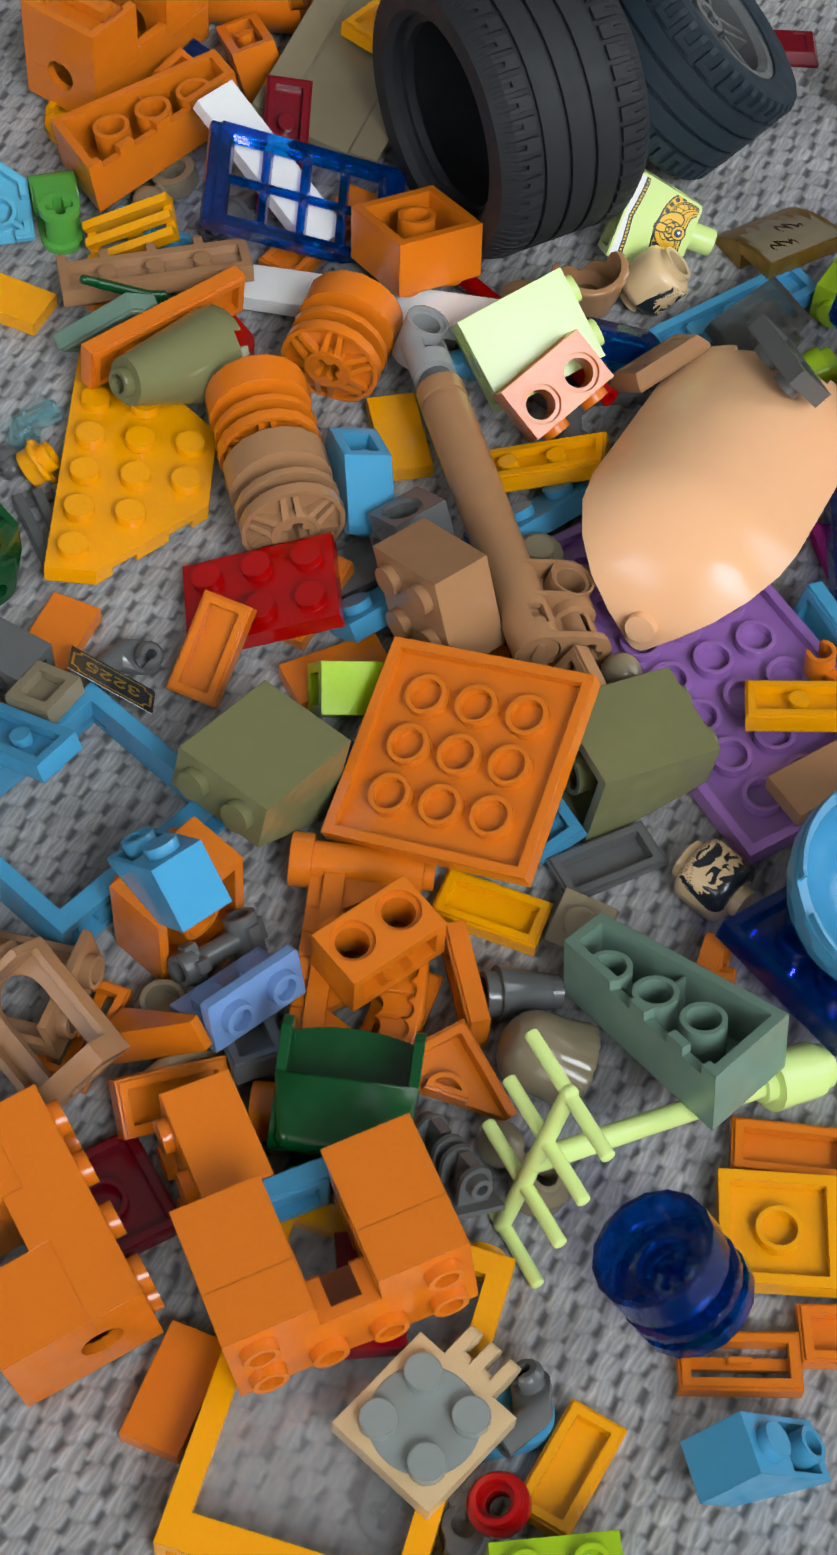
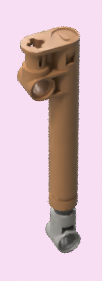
M415 305L411 307L393 345L392 355L400 365L410 371L415 388L417 389L416 398L472 547L487 555L501 629L512 659L554 667L576 644L588 647L597 665L600 666L611 655L612 646L608 636L597 632L594 624L596 613L590 600V595L595 587V582L591 572L575 561L531 559L462 378L456 374L457 372L444 341L449 328L448 320L439 310L430 306Z

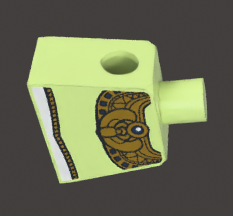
M645 169L629 204L616 216L607 220L597 246L607 256L614 251L623 252L625 258L629 261L652 245H658L665 249L672 247L682 257L686 249L708 256L714 247L717 230L697 223L703 206Z

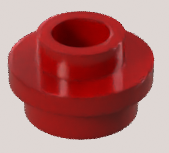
M493 1471L481 1476L472 1485L466 1500V1511L470 1522L482 1535L492 1539H506L520 1532L527 1524L532 1511V1499L528 1488L519 1477L506 1471ZM496 1498H510L511 1506L505 1515L495 1517L490 1514V1506Z

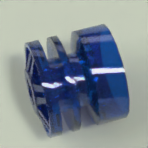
M669 1189L641 1194L621 1205L604 1223L594 1244L592 1271L598 1288L626 1317V1320L636 1329L641 1337L658 1353L678 1359L704 1356L727 1344L744 1326L754 1304L755 1279L746 1258L736 1249L735 1244L724 1235L722 1228L708 1210L690 1194Z

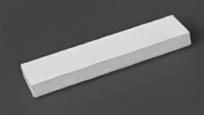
M232 80L197 100L193 110L306 256L312 255L344 233L347 228Z

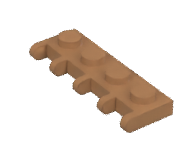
M244 230L234 231L233 239L203 243L202 236L200 235L192 237L191 245L156 249L155 242L145 243L146 251L109 256L107 248L98 249L99 257L67 261L65 254L55 255L64 307L90 306L99 302L112 301L122 295L80 283L79 277L83 274L147 290H166L167 293H181L234 265L246 274L245 282L254 281L253 262Z

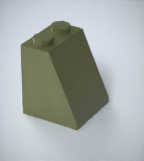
M669 666L600 686L562 796L588 833L586 837L580 840L581 844L637 821L704 784L710 777L721 750L718 738L714 730L706 726L693 706L689 691L686 687L679 684Z
M264 680L179 746L171 785L180 790L188 800L196 802L221 820L229 830L240 834L256 847H261L289 835L293 831H298L326 818L343 773L351 740Z

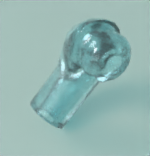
M48 398L14 416L10 422L8 444L16 447L19 451L25 448L26 441L29 439H33L40 444L42 430L62 420V413L57 403L52 398Z

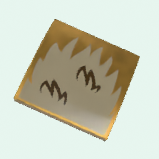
M788 207L717 235L715 244L739 269L752 264L767 279H771L837 252V226L826 218L807 209Z

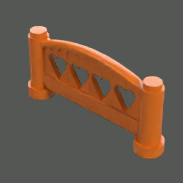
M293 831L288 862L287 886L308 888L298 952L306 993L291 1002L289 1014L296 1016V1029L314 1027L352 1029L331 1013L347 1005L311 965V935L318 925L327 917L333 914L343 915L360 904L365 894L375 886L380 884L387 886L403 875L421 894L422 890L433 892L436 865L407 859L365 846L317 840L316 833ZM400 921L389 922L392 927L396 928L408 926ZM356 951L341 953L342 956L347 958L360 954ZM429 962L375 998L382 1004V1009L374 1018L380 1027L377 1033L414 1045L416 1032H421L425 1017L429 987ZM254 1080L248 1115L259 1141L267 1142L275 1082Z

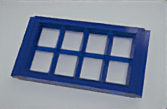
M212 120L209 126L198 225L206 227V230L328 262L358 264L351 258V247L344 245L347 216H351V206H348L351 177L377 183V199L403 193L406 173L399 172L398 168L225 120L222 122ZM235 145L264 152L261 182L232 174ZM274 155L302 163L299 192L271 185ZM313 166L341 174L338 203L310 195ZM231 184L259 192L256 222L227 214ZM270 195L298 202L296 232L267 225ZM309 205L337 213L334 242L306 235Z

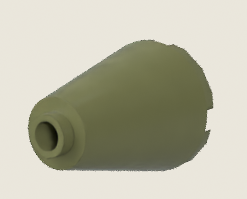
M213 304L197 307L115 358L109 373V385L113 394L128 406L205 404V388L211 377L226 364L244 356H250L248 345L240 347L234 331L241 329L236 320L225 309Z

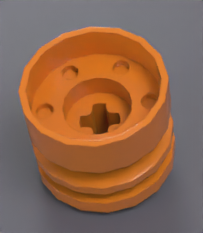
M347 270L325 272L313 280L281 347V356L300 367L306 377L310 393L344 402L360 401L372 394L379 381L381 372L387 363V358L403 324L402 309L395 296L380 282L362 273Z
M269 354L244 356L223 366L211 377L205 388L206 411L210 428L214 432V446L217 451L219 468L222 472V465L229 451L243 438L263 429L278 426L302 427L316 434L322 442L321 434L317 427L316 415L312 411V400L306 377L297 364L285 357Z

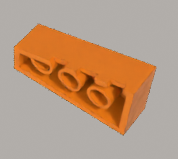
M212 49L50 119L62 164L67 170H74L76 182L101 213L214 137L193 110V107L197 100L230 80L237 86L234 70L215 49Z

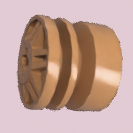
M278 426L260 430L243 438L229 451L222 465L223 478L230 503L234 507L235 521L239 527L241 542L247 551L328 532L332 533L334 540L339 537L346 524L345 508L339 497L338 486L333 480L332 467L325 446L316 434L302 427Z

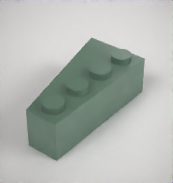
M602 912L564 940L565 994L712 1131L785 1067L789 1013Z

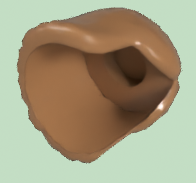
M618 251L611 252L606 261L592 260L580 270L570 265L560 267L564 276L571 275L577 283L582 295V301L578 303L586 319L592 318L594 321L608 314L617 301L629 276L628 259L625 258L623 252ZM560 262L552 265L551 272L560 267Z

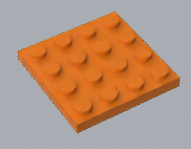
M394 636L320 832L329 841L365 846L407 859L531 888L601 686L597 676Z

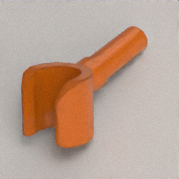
M821 640L818 650L820 658L815 657L810 650L806 649L804 658V673L806 677L812 681H837V669L835 668L837 647L828 640Z

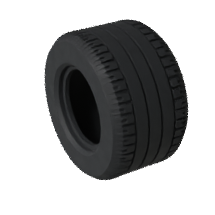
M618 0L380 1L373 28V69L378 102L393 154L410 191L434 185L483 223L481 259L504 258L564 235L597 225L613 218L629 204L641 181L648 158L650 116L647 88L640 56L632 31Z

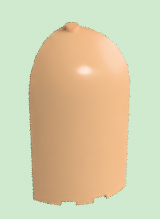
M737 345L711 346L709 351L660 381L593 472L582 499V538L590 572L609 613L631 647L640 651L647 650L716 622L754 598L777 579L796 557L837 487V385L830 380L828 383H825L821 380L831 395L816 408L801 395L793 400L775 381L774 377L780 372L777 368L772 371L759 358L756 352L737 350Z

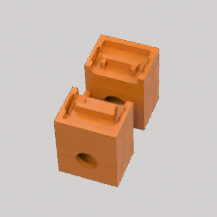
M208 0L20 1L28 89L49 101L52 100L67 111L76 109L152 76L153 71L179 47L190 53L209 37Z
M35 1084L0 1102V1257L23 1244L26 1245L29 1251L0 1267V1370L28 1407L57 1393L164 1333L154 1313L165 1307L138 1253L125 1258L116 1240L126 1235L127 1232L111 1201L108 1200L98 1206L89 1188L99 1183L100 1180L81 1147L57 1098L45 1104Z
M410 1113L320 1149L335 1195L333 1199L334 1204L347 1231L350 1243L358 1256L348 1261V1265L319 1277L317 1274L304 1279L260 1174L169 1212L241 1397L251 1392L266 1394L275 1391L285 1385L293 1374L312 1366L316 1368L333 1366L344 1360L350 1354L351 1348L372 1340L379 1343L394 1340L403 1335L410 1328V1324L431 1315L436 1317L452 1315L463 1309L471 1298L479 1295L470 1242Z

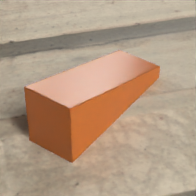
M122 1007L109 1020L130 1045L111 1065L202 1052L212 1045L198 1015Z

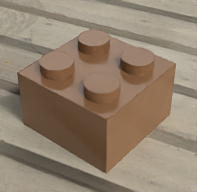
M425 518L416 521L373 546L378 566L375 570V577L385 595L388 612L385 615L386 622L394 636L485 654L505 643L486 554Z

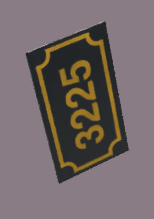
M72 645L67 668L153 714L155 692L152 689Z

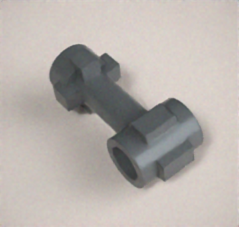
M243 907L225 914L222 917V922L226 933L198 948L196 942L187 941L178 946V953L167 960V967L172 979L182 988L196 987L208 980L207 972L212 970V966L232 955L236 961L257 946L268 952L264 940L268 937L262 916H257L253 907Z

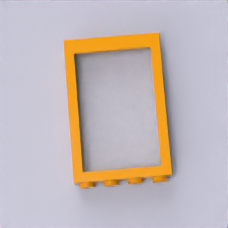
M329 1202V1205L280 1223L304 1279L317 1274L319 1277L336 1270L334 1232H346V1229L334 1204ZM483 1242L472 1243L470 1246L479 1295L471 1298L463 1309L445 1317L431 1315L410 1324V1328L407 1330L408 1344L422 1332L445 1353L469 1327L474 1325L483 1333L479 1344L469 1353L475 1359L488 1344L495 1341L512 1283L516 1259L505 1256V1253L494 1245ZM221 1351L153 1540L154 1554L432 1555L448 1499L426 1520L331 1431L332 1422L396 1356L342 1360L327 1368L312 1366L291 1375L288 1382L275 1391L266 1394L251 1392L241 1397L223 1351Z

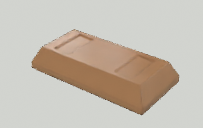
M675 334L614 372L610 385L617 392L643 393L709 351L711 344L698 334Z

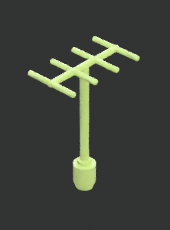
M531 1029L525 1034L524 1038L559 1094L545 1121H543L516 1075H509L504 1078V1087L536 1138L530 1151L526 1154L523 1164L520 1163L494 1119L491 1118L484 1121L482 1129L514 1181L503 1202L505 1209L488 1213L493 1222L494 1230L500 1234L513 1258L516 1259V1263L530 1287L537 1289L544 1284V1279L512 1226L524 1201L527 1202L555 1249L563 1247L567 1242L566 1237L534 1186L538 1174L554 1168L576 1205L579 1207L584 1206L590 1201L591 1197L570 1165L571 1162L595 1154L599 1156L602 1162H608L615 1156L613 1148L699 1120V1118L679 1100L599 1127L580 1098L578 1088L570 1082L538 1029ZM805 1041L787 1046L785 1067L744 1104L757 1101L771 1112H780L823 1097L828 1093L829 1088H832L837 1083V1062L828 1047L821 1043L813 1044ZM572 1113L583 1132L556 1141L568 1116Z

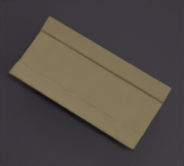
M313 0L269 75L313 81L308 142L352 162L376 167L389 144V139L378 102L373 69V54L340 35L342 22L372 0ZM265 83L252 103L253 108L261 118H263Z

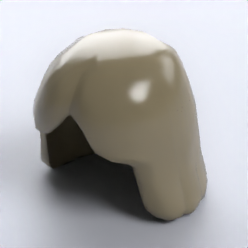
M530 1010L515 1016L505 1026L498 1041L496 1062L502 1079L504 1080L509 1075H516L527 1094L553 1106L559 1092L524 1038L529 1030L538 1029L570 1082L578 1088L579 1096L582 1098L585 1090L589 1088L593 1081V1073L597 1068L601 1044L597 1026L590 1022L570 1019L545 1010Z

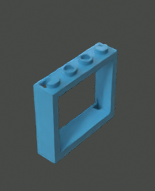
M91 682L85 686V693L56 724L75 731L77 736H79L95 723L188 802L184 808L158 829L165 831L171 828L179 829L195 816L216 835L223 831L226 826L221 820L196 802L188 800L180 790L171 785L178 753L96 684ZM0 765V797L24 779L26 775ZM0 856V901L44 940L75 946L82 929L90 930L93 937H95L113 922L109 886L112 884L117 873L110 867L59 909Z

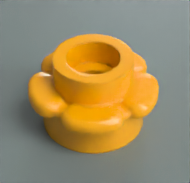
M33 439L27 440L25 448L16 453V460L26 478L36 487H40L48 481L52 483L57 482L58 473L56 470L60 468L61 461L53 447L46 441L39 444Z

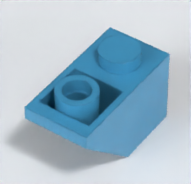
M329 427L324 446L332 467L333 480L338 486L339 497L345 508L346 524L344 530L347 534L358 537H370L373 530L368 513L395 499L392 456L376 429Z
M144 827L127 835L120 843L122 849L107 857L112 869L162 926L184 933L232 902L201 839L157 828Z
M738 1411L680 1442L699 1502L703 1505L736 1507L819 1486L831 1481L824 1461L826 1457L824 1443L820 1435L812 1427L810 1420Z

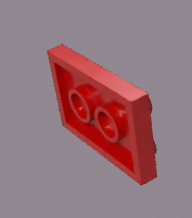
M331 532L182 566L186 633L189 631L205 590L257 610L242 650L345 626L337 546Z

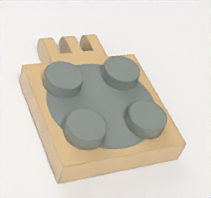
M474 1325L469 1327L445 1353L420 1332L332 1422L331 1431L426 1520L438 1510L515 1427L517 1419L496 1399L515 1380L521 1371V1367L510 1359L494 1376L491 1375L488 1370L501 1356L502 1350L491 1342L475 1359L472 1358L469 1353L479 1344L483 1337V1333Z

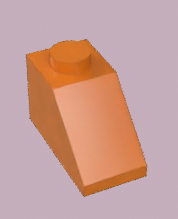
M256 12L215 27L230 67L235 72L237 84L250 104L253 103L265 83L267 75L270 74L280 57L274 38Z

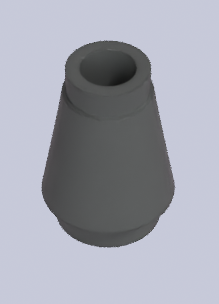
M494 965L491 971H481L479 973L490 1017H493L496 1022L513 1019L525 1011H549L551 1009H561L564 1005L565 986L560 974H549Z

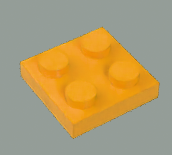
M718 1168L715 1175L717 1291L837 1298V1176Z

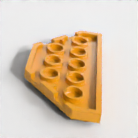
M80 349L44 562V580L97 585L112 576L113 568L133 557L137 561L168 543L169 535L187 524L193 528L208 519L216 449L214 446V432L210 426L186 405L128 406L113 394L109 382L93 390L88 388L81 381Z

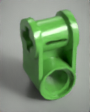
M74 170L27 176L31 208L34 210V218L37 219L43 246L49 252L57 255H67L76 252L81 248L84 236L79 219L81 207Z

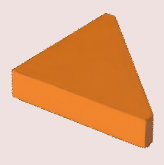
M464 1018L426 1038L419 1094L496 1120L506 1121L518 1113Z

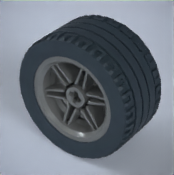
M618 0L632 31L645 77L650 116L648 159L668 174L683 180L702 179L791 111L797 97L796 81L791 64L781 42L755 0Z

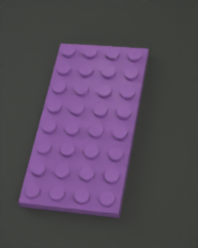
M582 523L552 536L563 548V560L575 561L590 571L582 538ZM595 584L590 595V600L596 613L594 624L597 632L608 636L612 646L611 655L619 652L631 654L639 661L642 667V674L669 666L679 684L686 687L689 691L693 706L706 726L711 727L718 738L721 750L708 781L688 793L732 849L752 865L793 844L803 824L796 826L764 786L767 776L837 740V732L745 731L744 686L745 680L812 681L804 673L805 650H810L815 657L820 658L818 654L820 641L776 589L769 584L750 601L708 626L650 649L636 650L629 645L615 623Z

